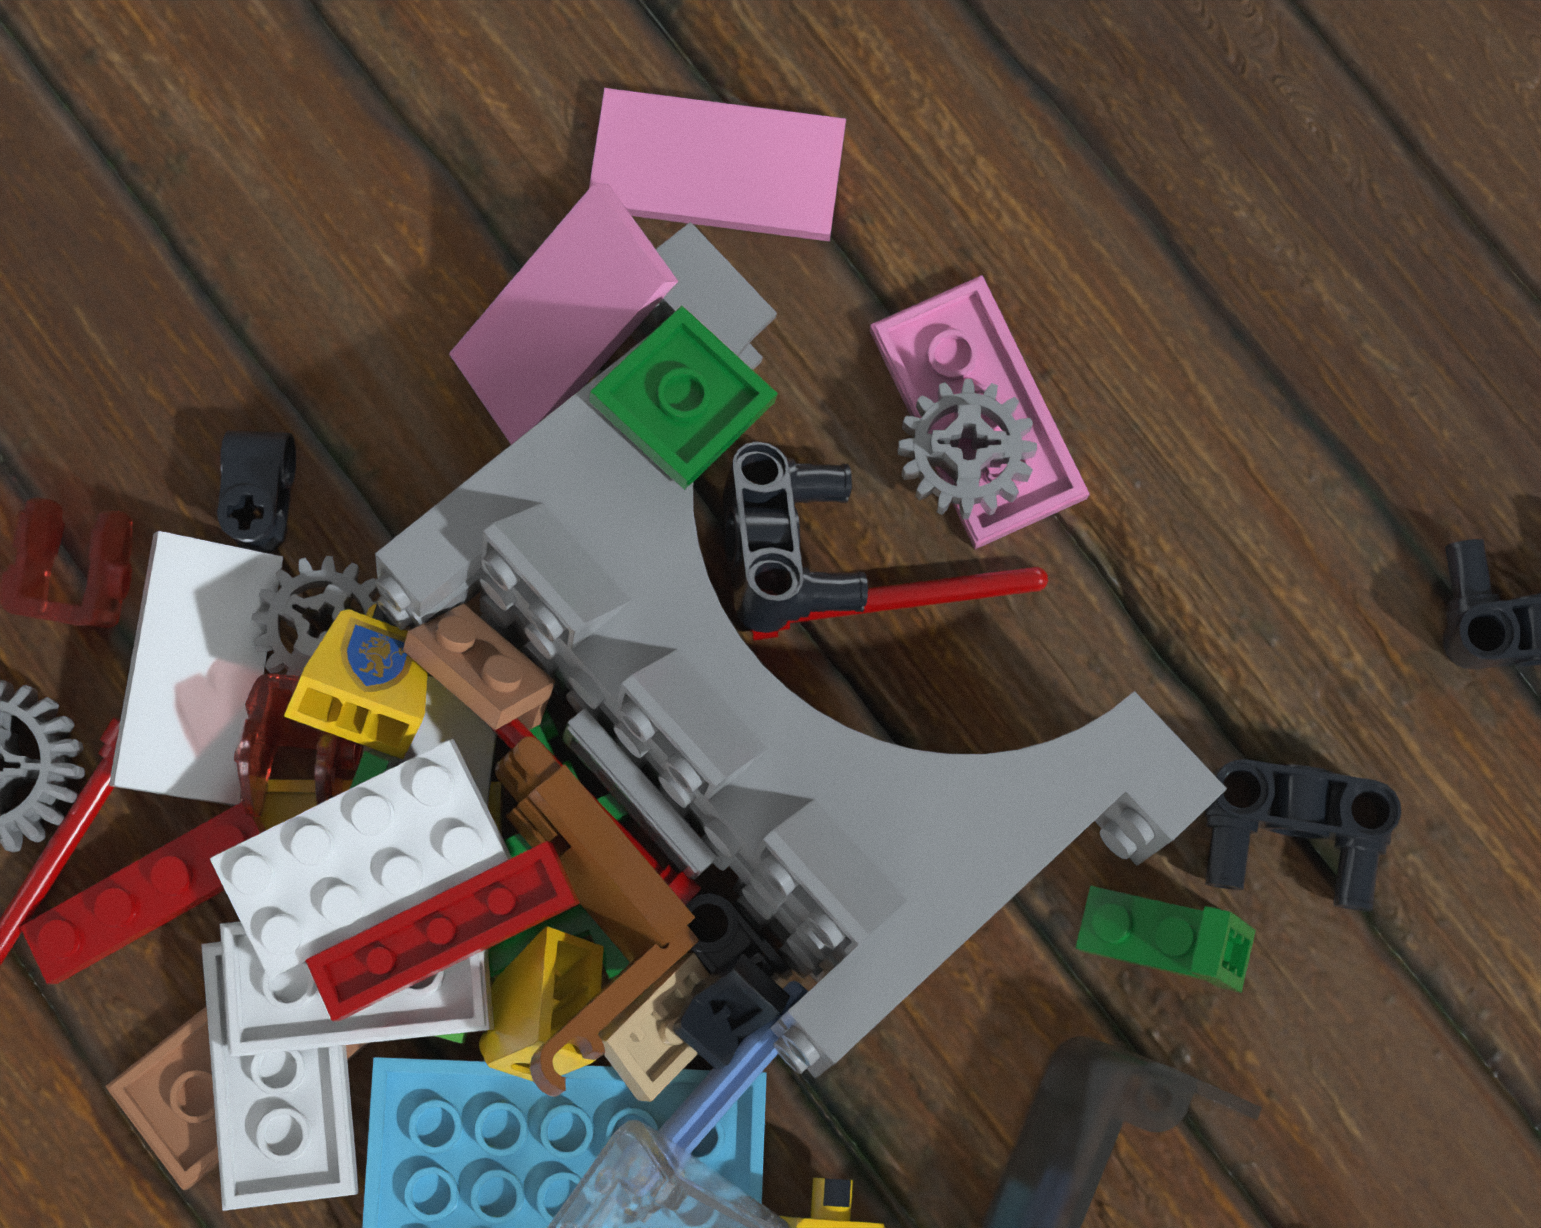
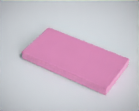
M604 88L589 188L594 183L609 184L630 215L635 217L681 223L691 222L697 225L830 242L846 119Z
M594 183L452 349L449 355L512 445L581 390L676 285L678 280L609 184Z
M982 275L870 325V333L910 416L922 418L916 408L917 399L922 395L934 403L938 402L937 392L939 384L946 382L953 394H959L965 379H972L976 394L983 395L991 383L998 385L995 400L1000 404L1016 397L1019 403L1013 415L1014 419L1031 418L1033 422L1030 432L1022 437V440L1037 443L1036 454L1032 458L1020 460L1030 466L1033 471L1028 482L1012 479L1019 491L1017 498L1011 503L997 495V509L995 514L989 516L983 510L980 503L974 504L969 519H962L959 504L953 503L974 549L1088 498L1090 494ZM955 412L939 419L931 427L928 434H932L933 430H945L955 420ZM981 414V418L994 431H1002L992 419ZM960 439L957 448L962 450L963 459L973 460L977 450L972 449L971 439ZM1001 464L1000 468H988L980 476L979 487L996 479L1006 468L1007 464ZM935 467L940 478L953 485L954 480L941 467Z

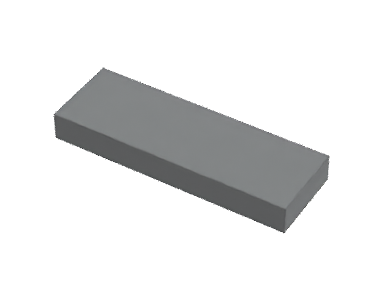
M586 708L567 723L563 733V741L679 872L684 870L683 873L689 879L695 880L715 861L717 856Z

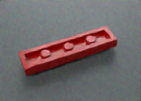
M248 801L240 802L20 926L46 983L59 984L224 891L225 889L210 858L266 831L253 803Z
M546 841L305 961L331 1020L341 1021L580 902L553 843Z

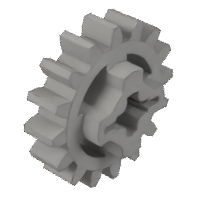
M965 379L959 394H953L946 382L941 383L937 392L938 402L934 403L922 395L917 399L916 408L922 418L906 416L903 421L902 429L914 438L901 440L898 444V455L913 458L912 461L903 467L902 477L904 480L919 477L921 482L916 490L915 497L919 501L927 498L932 493L939 497L936 512L943 515L951 503L959 504L962 519H969L974 504L979 503L988 516L995 514L997 509L996 496L1000 495L1012 503L1019 493L1012 479L1028 482L1033 471L1030 466L1020 461L1032 458L1036 454L1037 443L1022 440V437L1030 432L1033 422L1031 418L1014 419L1013 415L1019 403L1016 397L1007 400L1003 404L995 400L998 388L996 384L991 383L984 394L981 395L975 393L972 379ZM955 412V420L945 430H933L932 434H928L931 427L939 419ZM981 414L992 419L1002 431H994L981 418ZM960 439H971L972 449L977 450L973 460L963 459L962 450L957 448ZM1001 464H1007L1006 468L996 479L979 487L980 476L988 468H1000ZM931 466L941 467L954 480L953 485L941 479Z
M326 556L322 563V569L312 571L311 565L306 558L299 559L300 575L292 578L288 573L280 569L275 573L281 587L280 590L276 593L271 590L261 589L259 597L269 607L268 612L253 613L251 620L254 626L267 630V633L254 639V645L257 652L273 650L274 654L265 663L266 669L270 674L286 668L288 672L285 684L289 689L293 690L296 688L304 667L327 633V631H324L318 639L313 638V632L307 620L314 619L321 622L329 614L332 615L334 622L340 611L351 608L353 598L362 608L364 615H366L370 606L377 604V601L372 602L371 600L378 592L375 579L365 581L361 585L358 584L359 567L357 564L352 562L341 574L336 572L333 556ZM326 587L323 594L305 599L297 596L312 588ZM281 620L285 621L288 626L296 629L298 633V639L293 646L294 651L292 654L286 650L281 642Z

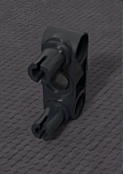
M763 442L747 443L740 447L734 455L722 497L725 519L724 542L726 560L731 572L735 610L738 618L746 627L757 632L769 633L784 627L787 621H798L800 617H808L810 612L864 611V606H866L868 599V585L865 572H810L807 566H802L800 524L798 512L794 506L795 503L810 502L848 503V497H850L852 490V474L849 464H796L794 458H786L778 448ZM750 481L758 482V483L761 484V485L754 484V483H752V482H750ZM760 588L770 589L771 591L775 592L777 596L768 595L765 592L761 591Z
M1463 540L1445 546L1453 600L1448 602L1449 611L1446 612L1448 625L1443 633V647L1449 659L1464 669H1484L1511 665L1518 667L1541 665V594L1500 601L1498 594H1492L1484 540ZM1470 622L1484 626L1491 637L1489 651H1482L1470 642L1468 637Z
M1247 759L1231 761L1213 772L1222 784L1229 775L1241 777L1248 783L1251 790V799L1246 808H1238L1226 801L1222 793L1205 809L1204 816L1207 817L1206 827L1212 828L1205 885L1229 890H1244L1251 834H1257L1258 828H1262L1272 833L1292 837L1335 840L1334 848L1340 849L1333 906L1358 911H1373L1379 855H1386L1387 846L1391 844L1392 831L1398 825L1401 817V802L1394 790L1387 784L1376 780L1340 775L1321 768L1293 764H1272ZM1356 796L1368 798L1377 809L1378 818L1372 829L1361 827L1352 816L1351 806Z

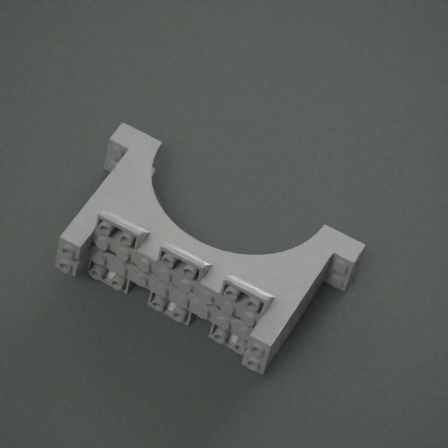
M690 222L656 249L678 282L631 333V336L638 344L376 552L378 579L375 580V585L381 595L377 600V604L389 621L402 631L407 626L414 629L462 604H466L480 592V611L483 613L480 618L555 680L553 691L562 701L567 698L577 714L586 708L594 719L604 727L610 737L696 834L700 833L703 842L717 856L713 864L721 870H725L729 866L738 875L739 878L732 889L739 896L735 901V905L744 918L758 930H762L766 926L782 943L783 946L778 949V952L791 970L803 979L810 974L817 982L808 993L770 1028L779 1038L773 1045L783 1060L797 1073L801 1074L807 1069L816 1078L841 1059L1092 822L1095 821L1102 828L1100 836L1113 853L1122 859L1130 858L1137 866L1172 842L1227 788L1135 691L1101 717L1078 730L1049 742L1019 750L989 754H944L902 747L877 740L850 729L814 709L787 689L762 665L740 638L724 612L709 580L698 544L693 512V483L684 490L589 402L590 391L681 305L752 370L762 362L763 357L750 342L776 318V311Z

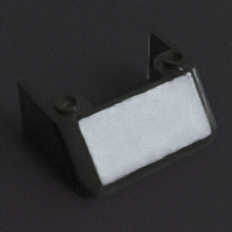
M1088 1036L1067 1038L1053 1049L979 1228H1081L1123 1122L1150 1132L1169 1130L1184 1118L1192 1097L1236 1117L1258 1120L1262 1107L1167 1065Z

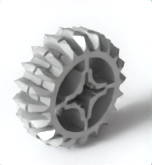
M0 680V758L4 759L5 762L20 767L18 769L4 768L3 771H0V843L6 851L17 852L21 850L23 834L34 842H40L45 839V830L41 820L44 819L55 825H60L64 820L63 813L56 808L59 800L74 803L79 796L75 791L65 788L67 779H80L86 775L84 768L68 763V758L77 756L84 748L83 744L75 739L63 740L71 733L75 724L72 719L66 716L55 718L59 708V704L55 700L46 697L38 701V691L27 685H23L15 693L11 683ZM14 718L22 720L33 732L39 746L41 760L22 756L18 744L19 735L13 733ZM36 782L29 796L18 807L4 814V809L11 808L13 795L16 790L25 783Z

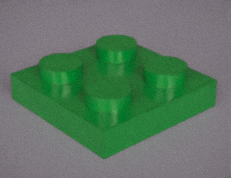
M681 305L590 391L589 402L685 490L775 403L778 393Z

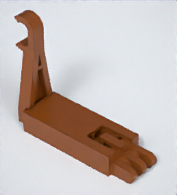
M525 737L495 767L496 777L519 803L506 815V818L532 848L546 841L553 843L581 906L630 962L533 1054L530 1062V1072L534 1083L545 1094L557 1097L566 1091V1077L559 1075L553 1067L554 1055L567 1043L578 1047L583 1059L596 1060L605 1054V1047L598 1033L686 954L699 939L687 926L695 916L564 764L561 767L538 739Z

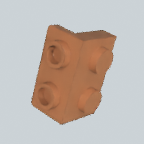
M465 604L408 631L403 651L494 730L516 718L529 730L541 724L555 680Z

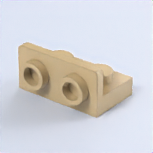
M695 953L684 954L598 1033L605 1047L604 1056L638 1101L652 1102L698 1054L673 1031V1025L695 984L710 975Z

